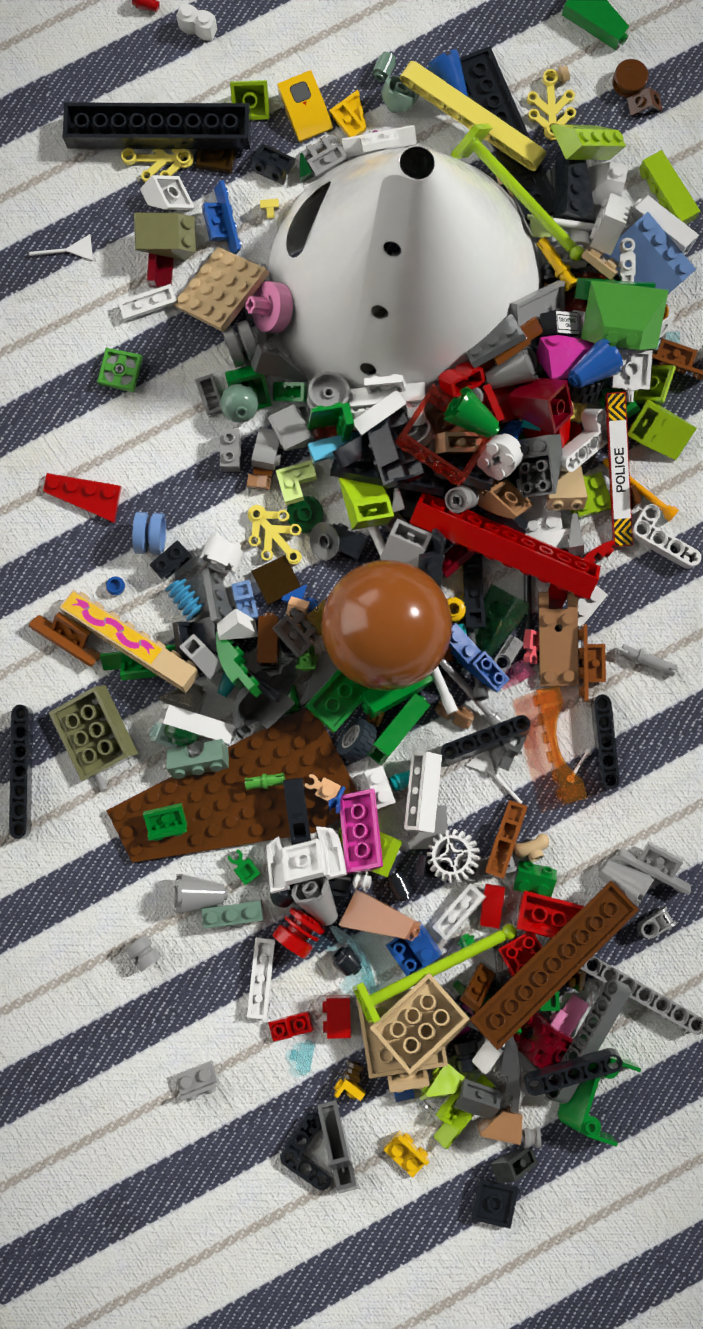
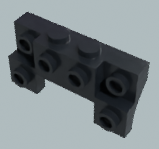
M403 407L367 431L370 441L368 446L375 457L373 459L374 465L379 470L383 485L388 489L404 481L410 483L425 476L421 459L416 456L405 461L396 431L409 425Z

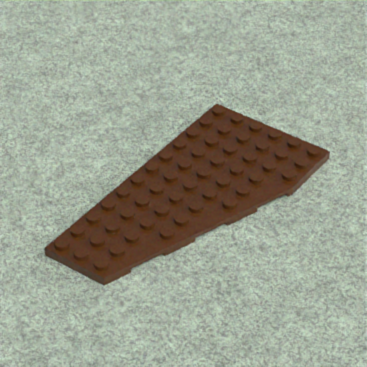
M305 707L299 710V712L279 720L268 729L264 728L229 746L228 769H222L219 772H206L201 775L185 776L181 779L170 777L106 811L131 861L138 862L274 840L278 836L280 839L290 837L284 785L271 786L268 789L256 788L246 790L245 778L259 777L262 774L284 773L285 779L303 777L304 785L305 783L313 785L314 779L309 777L310 774H313L320 782L324 777L340 786H344L346 789L343 795L355 793L358 790L323 723ZM304 786L310 834L317 832L316 827H327L341 819L340 812L336 813V807L329 811V801L315 795L317 789H308ZM182 803L187 820V832L180 836L172 835L162 840L149 841L143 812Z

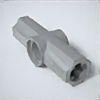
M512 635L508 636L494 658L496 664L498 659L506 661V667L501 668L504 673L509 669L524 644ZM483 684V686H485L486 689H488V690L491 691V692H494V691L491 690L489 687H487L485 684Z

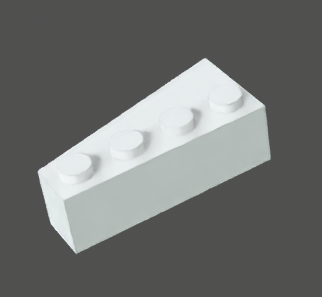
M612 193L608 200L604 198L589 237L592 239L590 247L609 255L612 254L626 224L631 201Z

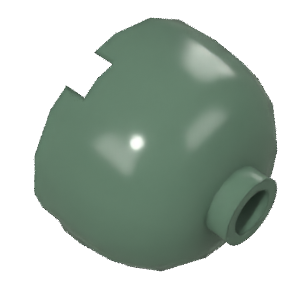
M393 75L391 79L389 76L386 78L382 89V99L389 111L393 113L407 112L413 108L419 95L406 87L400 81V76Z
M234 384L224 390L220 398V405L223 414L228 420L234 423H245L251 420L257 413L258 400L256 393L251 387Z

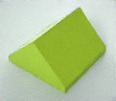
M267 80L230 81L232 103H249L251 120L270 119Z
M651 365L650 389L634 391V401L644 405L650 399L662 406L676 367L674 365Z

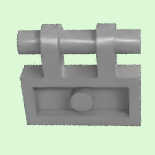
M333 134L327 137L323 136L319 142L313 145L310 144L306 146L305 150L301 151L305 158L308 156L312 157L307 160V163L316 179L348 161V156L339 142L333 146L331 145L332 142L336 141ZM322 148H325V149H326V150L320 152L319 154L317 153V151H319V150L322 149Z

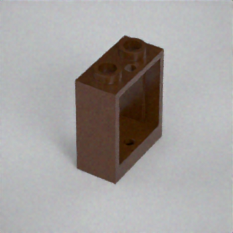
M263 613V616L258 617L257 663L259 666L279 667V636L272 628L280 620L278 616H275V613Z

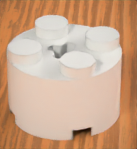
M509 434L495 435L480 449L477 465L488 476L496 480H502L508 477L520 464L523 457V452L521 453L520 449L521 445L516 438Z
M213 534L206 542L199 559L202 564L204 561L207 562V567L219 573L227 575L228 572H231V575H235L244 554L241 550V544L235 541L228 542L223 540L222 536Z

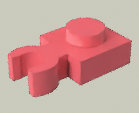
M526 629L523 638V649H526L524 662L537 664L539 632Z

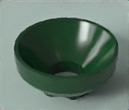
M167 724L164 726V733L168 742L183 747L193 744L199 737V734Z

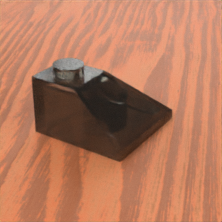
M192 684L187 693L176 689L159 696L158 700L200 714L207 692L203 691L204 687Z

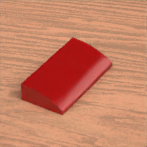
M524 891L521 894L516 929L552 938L584 906Z

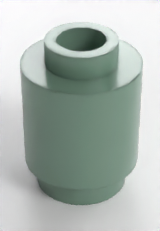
M385 51L379 55L373 68L372 74L379 82H384L388 76L389 78L396 64V58L392 53Z

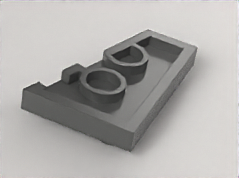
M509 314L485 338L468 350L466 355L473 368H476L524 341L526 337L513 315Z
M208 567L203 569L202 572L211 622L217 624L231 613L233 609L220 573Z

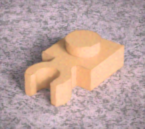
M309 775V777L314 779V784L308 785L305 783L304 786L306 788L317 789L315 795L327 801L336 797L341 787L340 785L324 777L320 782L315 775Z

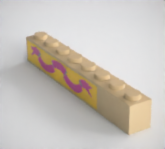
M72 590L59 608L64 615L184 693H187L198 678L197 666L193 662L182 660L181 655L176 651H168L163 643L158 640L154 642L146 632L142 630L140 632L137 631L135 626L129 621L123 622L115 612H107L102 604L97 601L93 603L85 593H78Z

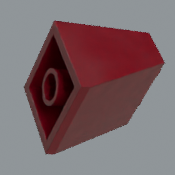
M538 378L535 381L520 384L508 395V403L512 414L550 434H555L574 415L567 380Z

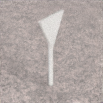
M89 234L66 249L29 252V255L69 252L93 261L91 236Z
M489 751L476 755L466 765L493 775L518 803L522 804L519 797L495 773Z

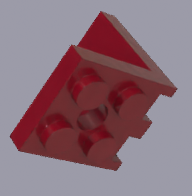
M537 1012L521 1027L522 1033H515L513 1035L517 1049L535 1066L540 1068L560 1063L574 1037L557 1030ZM533 1029V1036L528 1038L529 1031Z

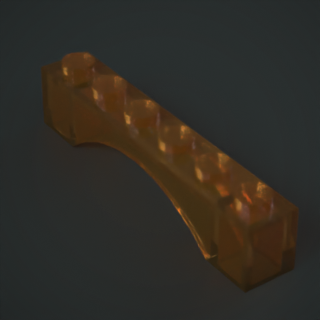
M559 685L536 690L532 700L534 706L538 707L539 714H537L538 724L543 727L544 733H541L543 743L547 744L548 747L546 756L548 763H552L553 770L551 771L553 782L557 783L558 789L555 790L558 801L561 800L562 804L587 799L583 779L576 775L567 765L561 755L557 742V721L564 704Z

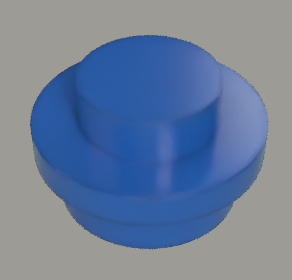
M111 577L106 582V589L111 595H120L125 590V582L120 577Z

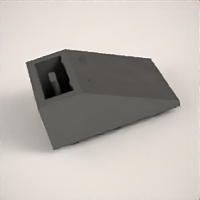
M560 434L518 440L521 445V453L523 452L522 460L518 465L522 498L556 494L563 454Z

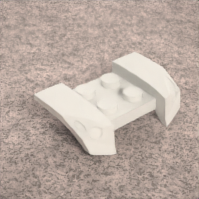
M517 479V487L521 491L520 479ZM547 495L528 497L534 505L522 513V517L528 522L526 535L559 549L568 547L570 529H563L560 510L546 509Z
M316 827L319 839L284 847L279 836L272 840L266 846L271 894L289 890L291 884L326 876L329 880L347 875L343 849L336 832L331 828Z

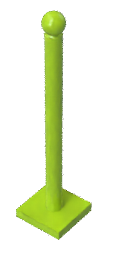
M489 123L473 125L451 152V156L456 159L468 158L474 152L561 246L569 252L570 258L574 261L581 260L584 249L576 245L568 234L481 143L493 129Z
M507 924L502 928V931L499 930L370 995L363 982L353 986L352 989L367 1022L376 1023L380 1021V1017L374 1007L375 1005L415 986L428 973L434 977L504 942L506 939L513 940L517 936V929L514 925Z

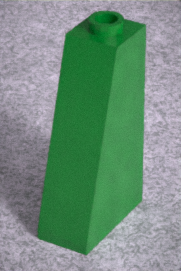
M567 0L564 4L562 16L614 50L620 44L623 46L628 39L629 25L607 0Z
M429 675L422 681L399 690L382 691L371 689L364 696L362 708L373 719L412 697L415 693L417 694L430 687L433 679Z
M415 693L373 744L367 755L380 766L384 764L429 708L430 704L426 698Z

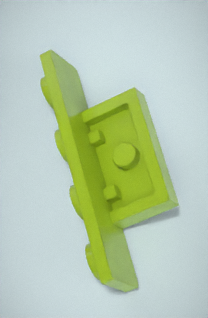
M483 1074L475 1082L493 1089L496 1088ZM461 1084L455 1094L451 1095L435 1114L444 1123L435 1133L434 1138L445 1149L450 1147L474 1116V1114L454 1108L455 1102L460 1097Z

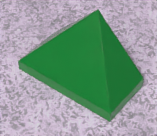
M274 382L273 401L306 402V382Z

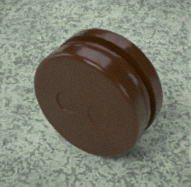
M636 59L622 61L617 66L612 79V85L616 93L622 97L629 98L644 90L649 78L648 69L644 63Z

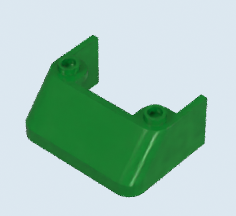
M611 1057L607 1062L614 1063L617 1058ZM621 1058L623 1067L641 1072V1068L636 1063ZM591 1063L588 1069L596 1068L597 1063ZM619 1071L602 1077L612 1079L618 1075ZM600 1077L579 1083L570 1101L566 1104H559L557 1110L559 1120L587 1137L617 1147L618 1142L610 1134L601 1132L600 1121L596 1117L589 1115Z

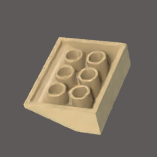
M428 973L380 1018V1021L374 1023L370 1029L407 1073L414 1076L471 1021L443 987Z

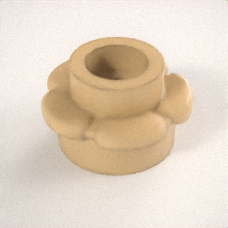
M559 65L558 70H556L558 74L557 81L565 84V82L570 81L569 69L567 65L562 67Z

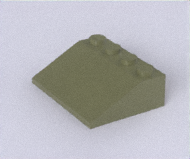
M106 685L95 686L49 712L81 782L138 755Z

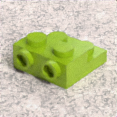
M602 472L586 477L583 476L587 492L584 509L570 510L572 514H578V519L611 509L610 495Z

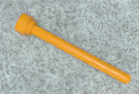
M605 458L603 464L607 468H609L608 458ZM630 476V486L636 485L640 494L652 504L658 506L663 512L664 518L670 522L679 509L674 505L673 507L667 506Z

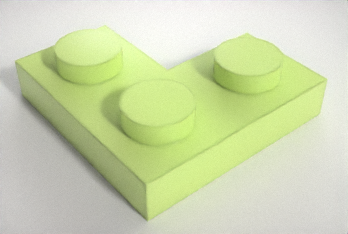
M312 460L276 470L285 505L304 501L300 484L317 480Z

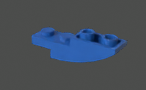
M457 623L452 624V634L449 647L452 650L450 653L479 681L497 693L510 680L509 677L486 651H481Z

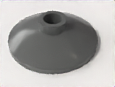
M326 522L316 524L310 534V547L318 559L330 560L335 557L339 549L338 533L331 524Z

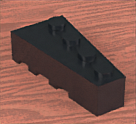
M561 150L556 154L553 218L595 224L596 214L586 160H566Z

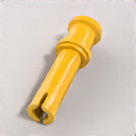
M546 236L541 238L536 243L555 270V277L565 281V291L571 290L576 286L577 279L571 273L570 266L564 264Z

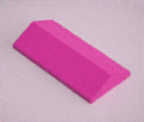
M375 789L342 795L340 800V818L346 873L368 872L383 867Z

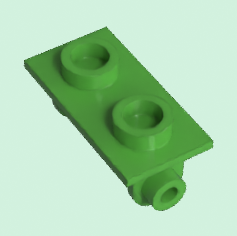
M313 644L299 657L296 669L311 671L316 668L319 654H315Z

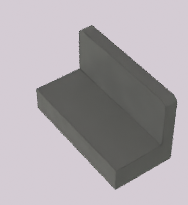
M464 1079L461 1083L460 1097L455 1102L454 1108L491 1120L500 1110L502 1091Z

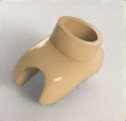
M541 833L535 839L526 843H516L514 848L516 857L521 859L528 857L530 862L542 859L544 857L543 850L549 846L547 834Z

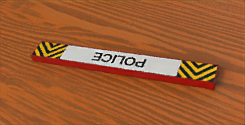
M626 392L606 393L612 540L615 542L613 547L633 546Z

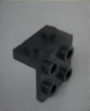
M210 617L193 622L172 623L176 652L181 655L182 660L191 661L180 649V646L193 634L214 655H218L216 648L217 624L211 622Z

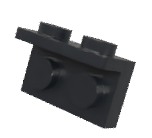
M262 144L253 155L251 170L284 185L287 174L295 165L296 158L266 144Z
M177 540L151 562L150 567L165 582L188 562L192 556Z

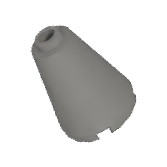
M527 349L521 350L499 366L495 363L484 372L485 385L490 384L492 390L537 380L538 375L535 374V367Z
M610 860L608 863L603 862L598 870L601 873L599 877L606 884L612 881L636 907H638L655 880V877Z
M176 874L175 880H178V886H175L174 892L175 913H184L221 905L228 898V889L224 888V884L184 874Z
M323 876L295 883L291 895L294 901L321 925H332L337 920L338 914L328 879Z

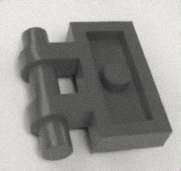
M293 607L289 611L293 619L286 615L272 629L298 658L313 644L308 638L311 637L315 641L320 635L315 631L314 625H310L304 618L305 615ZM298 623H299V624L302 626V628L305 630L304 633H303L302 630L297 626Z

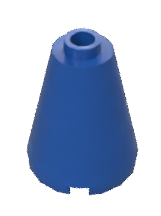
M457 49L450 50L451 54L448 56L445 53L437 56L427 64L428 67H424L468 97Z
M606 339L597 341L569 372L568 380L570 384L581 388L619 374L622 371L620 368L623 366V360L618 349L615 346L611 347L608 344L610 341Z

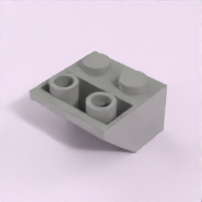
M306 403L293 404L268 417L285 451L307 447L308 443L315 442L323 436L320 428L308 430L307 425L310 412Z
M397 519L389 534L380 560H396L418 567L419 554L426 553L432 539V534Z

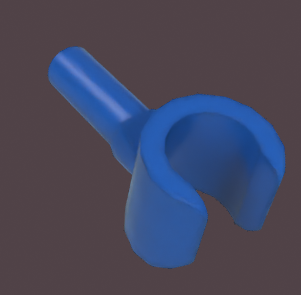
M341 786L335 798L329 800V811L333 807H336V813L341 811L340 800L346 789L344 786Z

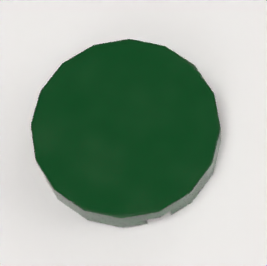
M303 496L304 501L287 506V512L289 513L287 522L290 526L298 524L302 529L301 533L304 534L311 533L316 524L323 522V507L312 496ZM298 527L293 528L295 531H299Z

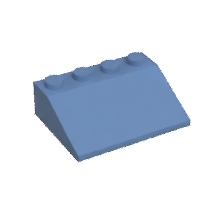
M649 212L644 214L619 237L611 255L604 253L607 257H613L619 262V256L621 255L619 245L621 241L625 238L633 239L635 242L633 252L636 261L634 282H654L656 284L655 288L669 290L668 294L696 270ZM630 243L624 244L626 248H631ZM625 262V266L629 268L631 263Z

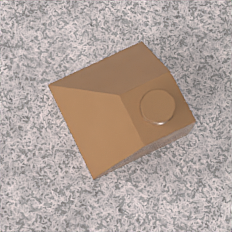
M506 1106V1108L500 1107V1110L491 1120L484 1118L478 1122L477 1128L480 1136L521 1145L523 1119L521 1112H510L511 1106Z

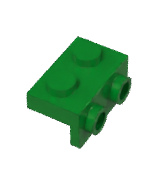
M182 803L143 812L149 841L162 840L172 835L180 836L187 832V820Z
M519 861L513 890L519 892L528 891L551 897L557 881V870L549 866L536 865L530 861Z

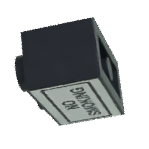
M553 310L540 314L541 328L543 330L542 337L555 335L575 337L580 335L578 312Z

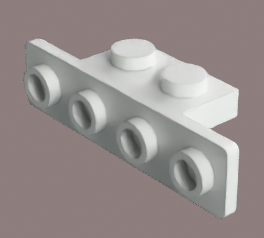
M414 125L342 139L343 150L348 157L417 143Z
M398 374L384 377L372 376L364 378L365 388L350 389L349 405L351 408L374 406L395 390L400 393L406 403L423 402L426 400V385L424 382L406 384L403 375Z

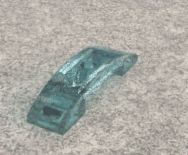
M334 924L330 925L329 928L339 944L347 940L366 970L361 979L371 994L374 993V975L364 950L345 930Z

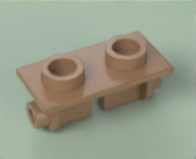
M440 699L434 711L449 720L451 715H454L452 723L462 729H468L475 717L472 714L473 712L466 707L461 708L456 705L458 711L447 715Z

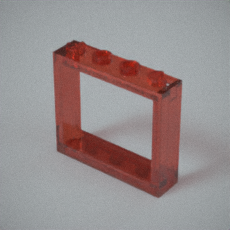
M433 384L400 433L395 444L402 450L412 454L418 461L431 467L434 472L440 473L451 483L460 487L469 476L492 436L485 438L478 435L482 440L463 471H460L408 436V432L428 402L445 413L448 405L454 398Z

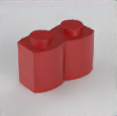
M465 361L458 364L454 369L441 373L438 380L441 390L453 397H458L461 395L459 391L462 388H477L484 383L485 377L483 368L479 366L473 368L470 361Z

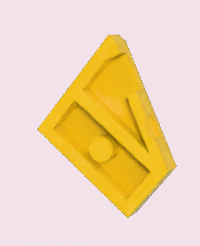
M358 90L329 110L331 117L348 137L359 136L366 131Z

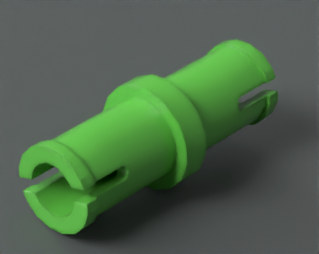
M284 773L262 774L259 777L245 778L246 790L256 788L268 789L271 786L283 785L285 775Z

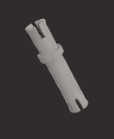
M623 644L621 648L627 650L628 653L622 650L619 652L620 656L632 659L636 664H644L672 677L676 672L668 668L677 671V665L644 653L642 649L637 650Z

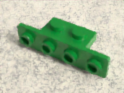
M175 644L166 645L165 649L168 651H176ZM121 651L100 654L103 670L121 669L120 676L122 681L158 676Z

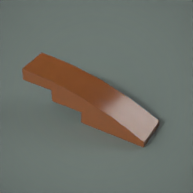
M509 800L485 873L504 879L528 806Z

